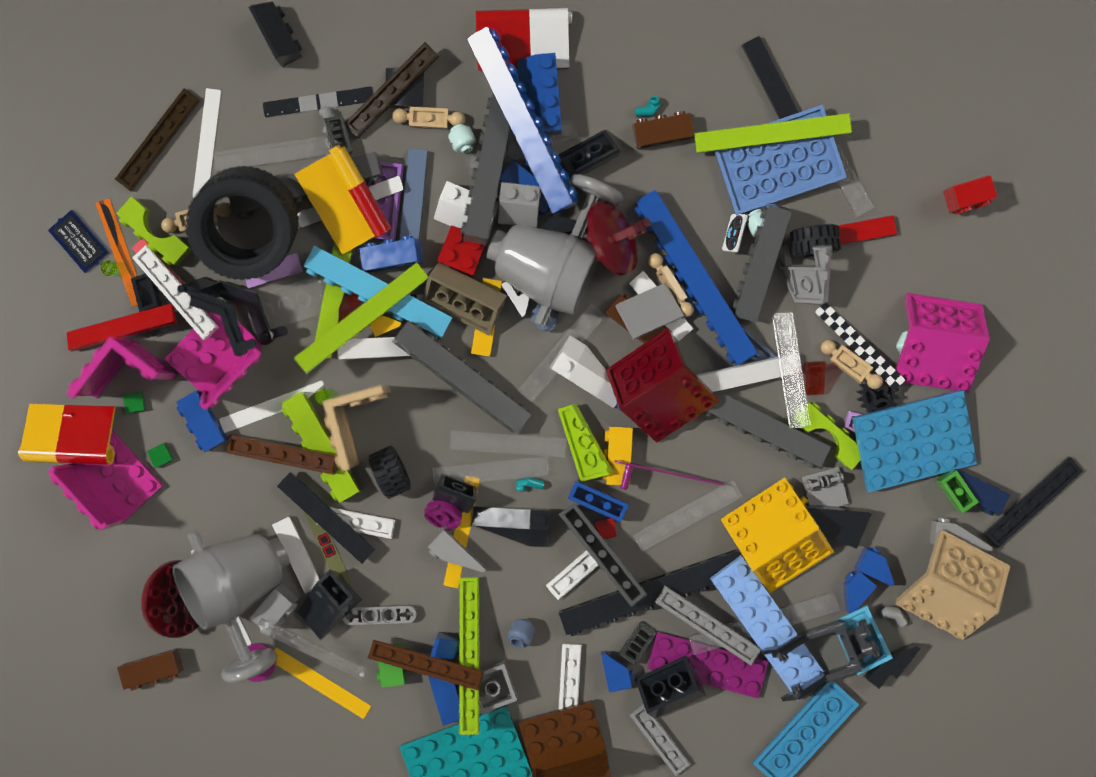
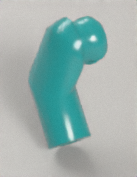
M652 96L645 107H635V116H653L660 108V98Z
M531 477L518 479L515 489L524 492L526 486L542 490L544 481Z

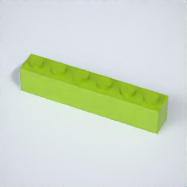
M300 392L281 403L283 405V408H281L286 418L290 417L293 423L291 425L296 435L299 434L303 440L301 441L303 448L337 454L336 448L331 446V436L305 392ZM337 467L336 474L334 475L320 474L323 482L329 484L332 489L330 491L331 496L335 501L338 500L339 503L362 490L350 469L342 471L341 467Z

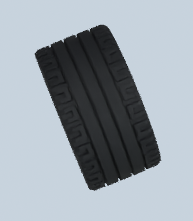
M236 166L234 168L229 167L228 170L224 169L213 175L201 187L190 203L191 205L186 215V235L189 238L190 247L194 250V254L198 259L203 262L204 266L206 265L208 269L213 270L216 274H220V276H226L229 279L233 278L235 280H250L251 278L256 279L259 276H264V274H269L270 271H273L283 262L296 238L299 226V211L295 198L292 197L291 191L283 184L282 180L280 181L278 177H274L272 173H268L264 169L260 170V168H253V166ZM233 195H242L255 199L266 208L272 218L274 226L273 239L266 245L255 249H242L229 244L216 229L213 216L215 204L219 200Z

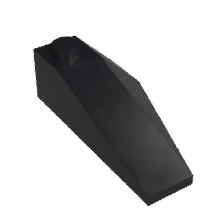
M473 506V526L530 547H549L550 509Z

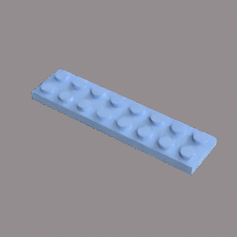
M741 555L710 578L760 649L780 646L798 635ZM805 644L787 653L789 659L782 662L778 658H773L772 654H765V657L790 692H792V685L797 683L803 685L824 672Z

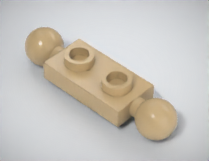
M410 106V113L399 108L392 115L393 120L398 124H403L408 120L409 127L448 129V123L456 126L465 122V116L461 112H454L448 115L449 109Z
M221 202L217 208H214V223L218 222V215L228 217L232 213L229 203ZM188 209L176 212L175 220L173 218H165L161 223L163 231L172 233L177 227H179L180 232L187 231L186 215Z
M651 254L648 258L649 266L657 269L655 274L661 284L666 282L684 317L691 316L694 313V306L690 302L685 301L687 298L686 291L675 279V273L667 265H662L663 257L660 254Z
M825 340L821 344V351L825 355H833L830 362L861 384L866 379L871 389H878L882 386V377L878 374H870L873 367L842 345L839 349H836V344L832 340Z

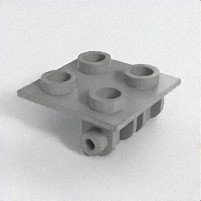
M839 467L802 477L809 505L839 507L849 504L843 484L844 477L840 473Z

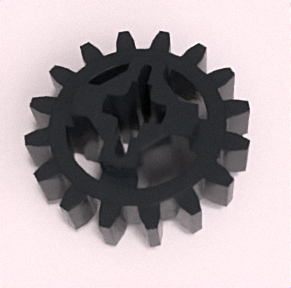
M866 379L864 380L865 384L859 383L862 389L856 391V393L861 394L857 401L863 402L860 405L861 408L867 407L866 413H870L872 410L874 412L890 408L891 405L897 406L894 400L900 398L895 395V392L899 391L898 388L894 390L884 380L882 386L878 389H871ZM873 391H880L879 394L883 398H876L877 395ZM879 403H885L884 406L876 408Z

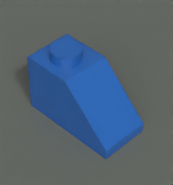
M870 547V549L863 548L854 568L893 587L894 581L886 558L880 555L881 551Z
M857 569L854 572L850 571L845 577L846 581L843 583L845 611L848 613L857 610L877 587Z
M438 632L431 657L454 660L456 654L459 655V637Z
M601 651L609 693L632 688L631 682H634L632 670L628 671L626 664L606 651Z

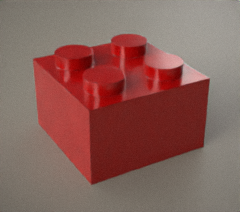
M991 175L958 184L943 191L949 213L956 211L957 215L972 210L973 206L975 209L992 204L991 200L997 198Z
M451 225L437 262L474 277L487 245L463 241L464 234L461 233V229Z

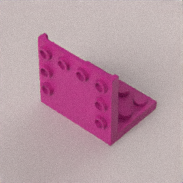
M906 293L905 305L909 329L895 368L905 379L903 383L953 391L964 390V392L969 393L990 339L983 305Z
M210 312L207 314L220 327L205 341L192 329L164 357V360L201 392L200 406L204 410L208 407L213 408L219 402L220 395L222 393L227 394L234 386L232 383L236 379L240 380L247 373L245 369L250 364L254 366L261 359V343L240 322L238 324L244 340L255 339L257 347L248 350L243 356H235L221 317Z
M109 337L102 348L99 347L94 352L93 360L83 366L80 371L82 374L79 378L74 379L68 387L70 390L66 394L72 399L76 396H94L98 398L125 362L133 368H139L142 371L140 374L148 380H174L178 373L133 339Z
M113 430L110 445L114 448L115 458L111 465L66 464L53 466L47 471L51 476V481L57 486L60 485L64 490V495L78 505L77 509L83 515L86 514L91 519L90 523L94 528L100 530L123 524L164 486Z

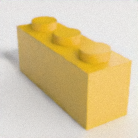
M609 426V430H605V442H608V449H604V456L614 472L603 476V480H606L607 485H621L626 465L614 462L615 460L631 463L632 427Z

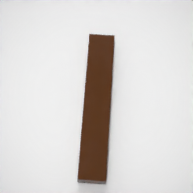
M229 434L228 454L332 475L336 474L337 464L335 456H338L337 454L236 434Z
M374 639L368 655V659L477 691L480 689L484 671L433 658L426 654Z

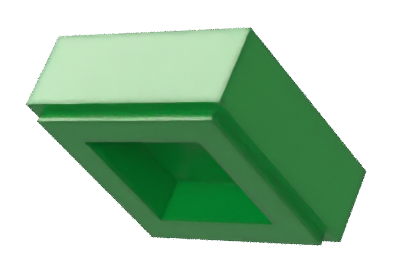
M143 391L122 394L125 413L146 410Z
M162 443L147 451L155 468L174 460L166 443Z

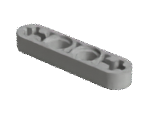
M412 605L355 606L351 610L352 614L357 615L360 613L359 610H362V621H359L360 617H354L350 621V618L346 616L342 620L347 625L411 623L417 617V609ZM397 609H400V613H405L407 609H410V612H413L414 615H411L410 619H407L406 615H401L400 620H398ZM367 610L374 611L376 615L374 620L366 619L365 612ZM385 610H392L395 614L394 618L391 620L384 617Z

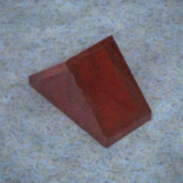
M344 292L339 307L338 323L363 304L362 301L358 300V295L354 293L348 295Z

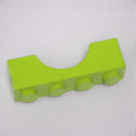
M131 196L116 213L120 217L119 221L127 228L129 226L135 230L133 234L140 240L145 239L149 243L147 246L155 253L160 252L163 255L162 260L170 266L172 264L179 266L193 249L176 235L168 238L156 237L149 227L151 211L138 199Z
M805 402L791 420L805 432L819 428L828 431L836 443L834 457L845 467L853 470L860 461L857 440L853 441L849 437L850 433L845 428L841 427L839 429L834 424L836 421L828 414L824 416L817 404Z

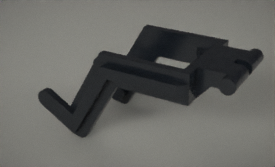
M202 277L177 287L179 293L185 292L190 294V306L221 317L235 356H243L248 350L257 347V341L255 339L244 340L232 304L217 297H223L247 306L257 333V340L262 345H268L274 341V338L288 333L286 326L270 329L260 298L256 292L221 280L213 282L208 280L207 277Z
M839 619L805 630L780 646L761 650L763 655L772 654L773 658H778L782 662L789 659L787 653L808 640L834 632L840 635L850 661L848 665L822 672L803 685H800V683L792 685V692L782 696V701L800 700L828 681L860 672L865 664L864 657L871 654L873 658L879 657L880 652L875 640L867 641V637L871 636L872 633L866 619L859 620V625L851 628L847 620Z

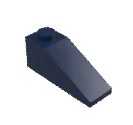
M956 469L979 503L977 505L983 508L982 512L990 516L994 514L1001 515L1011 494Z

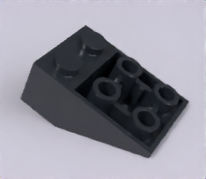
M329 570L315 584L297 613L316 636L322 640L362 599L339 572Z

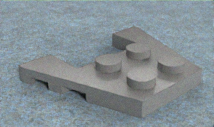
M781 245L778 254L779 262L777 264L787 277L785 282L795 303L824 304L828 302L831 245L813 247L816 265H792L789 246Z

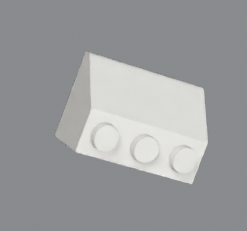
M446 181L438 201L434 220L461 229L462 223L467 222L468 218L464 214L466 204L471 203V198L468 197L469 190ZM495 201L489 234L499 212V202Z

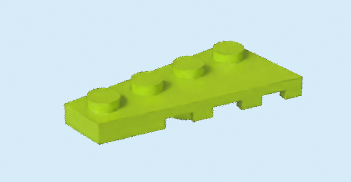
M577 404L559 408L558 412L580 481L583 482L614 473Z

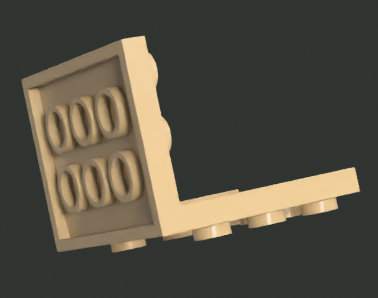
M381 385L323 401L327 415L324 418L327 429H331V446L336 448L338 455L335 456L338 468L341 467L342 471L360 465L344 406H360L369 403V400L378 401L388 398L387 394L392 393L390 386Z
M941 529L937 534L927 572L897 598L895 604L902 607L905 611L919 616L922 620L936 625L937 628L951 633L954 637L964 640L999 612L1010 565Z

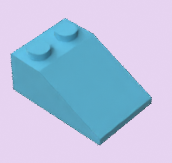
M867 605L839 618L843 621L847 620L850 628L859 625V620L866 619L872 633L871 636L867 637V641L874 639L880 652V656L877 658H873L872 654L864 657L865 664L862 670L856 673L857 675L893 659ZM837 634L838 639H839V641H840V644H841V646H842V648H843V651H844V653H845V655H846V657H847V659H848V662H849V661H850L849 656H848V654H847V652H846V649H845V647H844V645H843V642H842V640H841V638H840V635Z

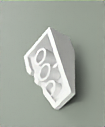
M570 335L549 368L614 408L617 401L606 369L585 344Z

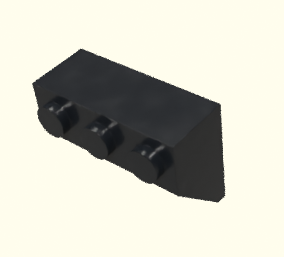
M273 1L248 7L273 56L282 67L302 57L300 51L303 49L297 39L294 41L291 36L294 32L289 22L285 24L282 18L285 14L280 5L276 7Z
M686 655L635 678L646 712L653 718H658L706 696L700 677Z

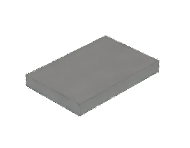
M666 282L615 306L633 340L684 316Z

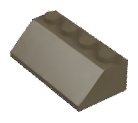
M438 262L428 276L422 302L490 335L503 310L507 295Z

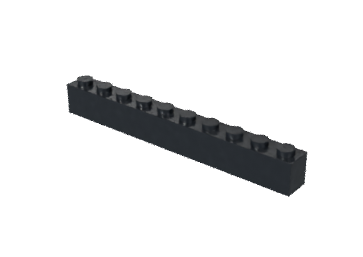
M739 548L642 581L638 584L647 596L634 607H631L617 590L559 610V616L566 635L576 636L581 634L583 629L589 628V630L600 627V624L607 621V624L618 621V617L624 615L625 617H631L638 610H651L657 604L654 601L664 586H667L683 598L690 596V592L695 590L698 592L709 589L708 586L713 584L710 580L713 575L740 555L743 557Z

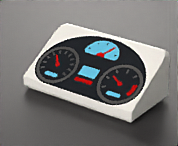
M731 215L722 247L723 251L732 254L738 253L748 218L747 215Z

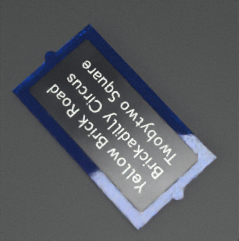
M73 210L69 211L64 217L58 218V222L48 230L84 273L89 271L94 265H98L99 261L109 253Z

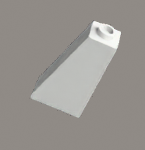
M395 337L351 339L337 350L338 359L406 357L410 355L392 343Z

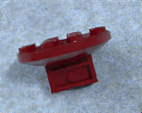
M605 200L594 203L587 212L589 231L587 239L596 251V259L599 262H603L615 275L623 276L633 272L638 262V249L635 238L645 233V228L652 225L649 218L630 225L617 206Z
M172 560L159 566L148 578L142 593L141 608L147 625L155 633L168 638L186 636L199 627L187 609L175 582L173 566L182 560Z

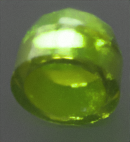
M111 260L104 261L101 265V271L104 275L111 276L116 273L117 265ZM111 263L113 264V266L111 267L110 272L108 273L106 272V269Z
M326 388L318 390L315 394V401L319 404H323V401L331 399Z

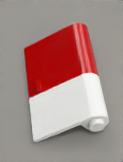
M568 8L476 11V33L486 27L496 29L501 36L500 42L502 47L507 49L510 55L508 59L516 69H518L517 60L544 53H556L557 68H569L568 24H572V12H568ZM477 59L478 70H483Z

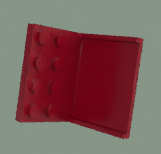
M666 328L606 369L619 409L656 443L720 402L718 396L686 366L674 335L669 328Z

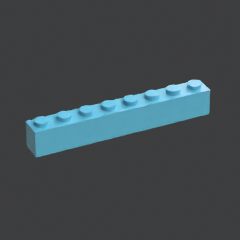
M316 246L312 248L304 264V267L307 269L306 273L317 277V275L324 277L323 281L331 286H334V284L341 286V291L348 295L352 293L358 295V300L364 303L388 285ZM407 295L388 310L393 313V318L401 322L403 320L410 323L415 322L436 339L438 337L442 339L452 319L451 316L410 295Z

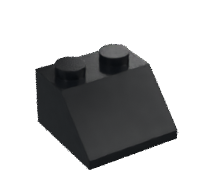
M441 473L432 500L451 503L461 513H469L476 502L477 487Z

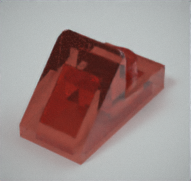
M825 361L805 362L802 365L805 395L824 394Z

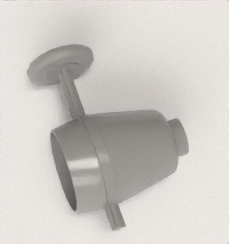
M575 174L569 179L571 187L587 196L571 235L535 227L514 225L508 233L497 230L487 252V259L496 262L495 273L497 276L535 302L541 304L534 323L545 327L552 309L575 314L592 279L598 260L596 259V251L593 245L582 240L588 225L587 212L594 203L601 200L608 201L615 206L623 202V196L618 190L588 176Z
M192 531L187 536L194 550L193 554L173 566V574L179 593L190 614L201 628L208 629L225 623L239 657L224 667L221 672L223 680L229 683H236L255 677L275 663L277 654L272 648L249 651L236 618L281 582L283 576L282 568L289 565L288 554L283 544L277 538L268 541L260 534H255L205 547L199 531Z

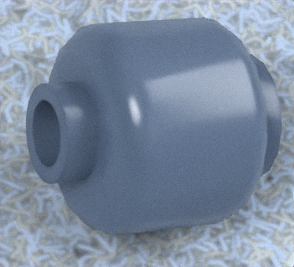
M538 304L531 310L533 312L531 321L539 331L550 332L558 325L559 315L552 309L545 327L534 323L541 304Z
M518 619L513 622L507 636L512 646L523 648L530 645L536 630L529 620Z

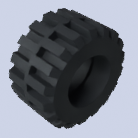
M821 224L806 226L790 232L792 254L795 257H813V247L818 245H831L832 253L841 250L838 225Z
M390 445L369 455L372 473L385 497L390 499L411 489L409 476L395 448Z

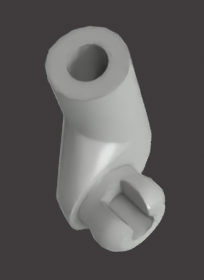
M330 107L320 108L319 114L323 118L335 116ZM336 123L330 124V127H335ZM324 126L322 133L327 135L326 128Z
M886 606L884 609H881L880 615L882 618L895 619L900 627L908 624L907 619L898 607Z

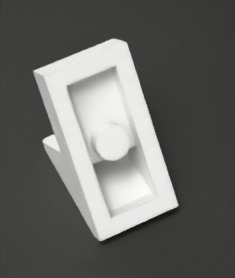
M504 282L501 284L522 318L525 317L530 298L525 294L517 296L519 290Z

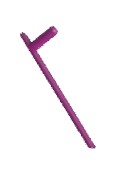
M621 460L614 461L626 465L620 486L623 490L628 489L633 467L722 486L725 485L722 482Z

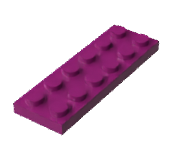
M657 631L647 669H657L686 655L700 677L702 684L759 699L768 660L756 657L753 664L749 665L727 649Z

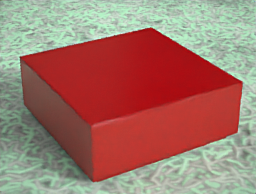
M607 518L595 521L596 531L603 539L617 537L614 519Z

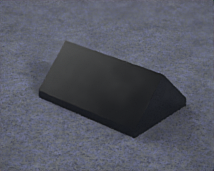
M603 130L558 155L561 159L560 165L562 169L566 170L570 179L572 175H584L618 157L620 150L607 131Z

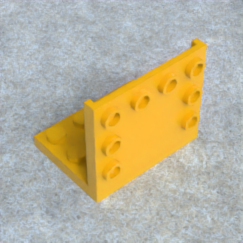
M785 477L721 518L722 523L748 565L769 593H772L834 553L827 539Z

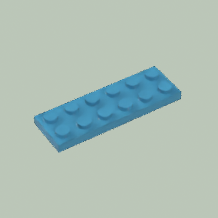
M833 680L824 683L758 754L752 763L767 777H793L859 704Z

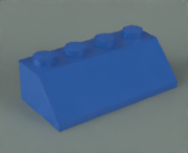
M556 53L535 54L517 60L519 81L526 87L527 92L525 94L535 106L534 112L542 120L544 125L542 128L545 134H562Z

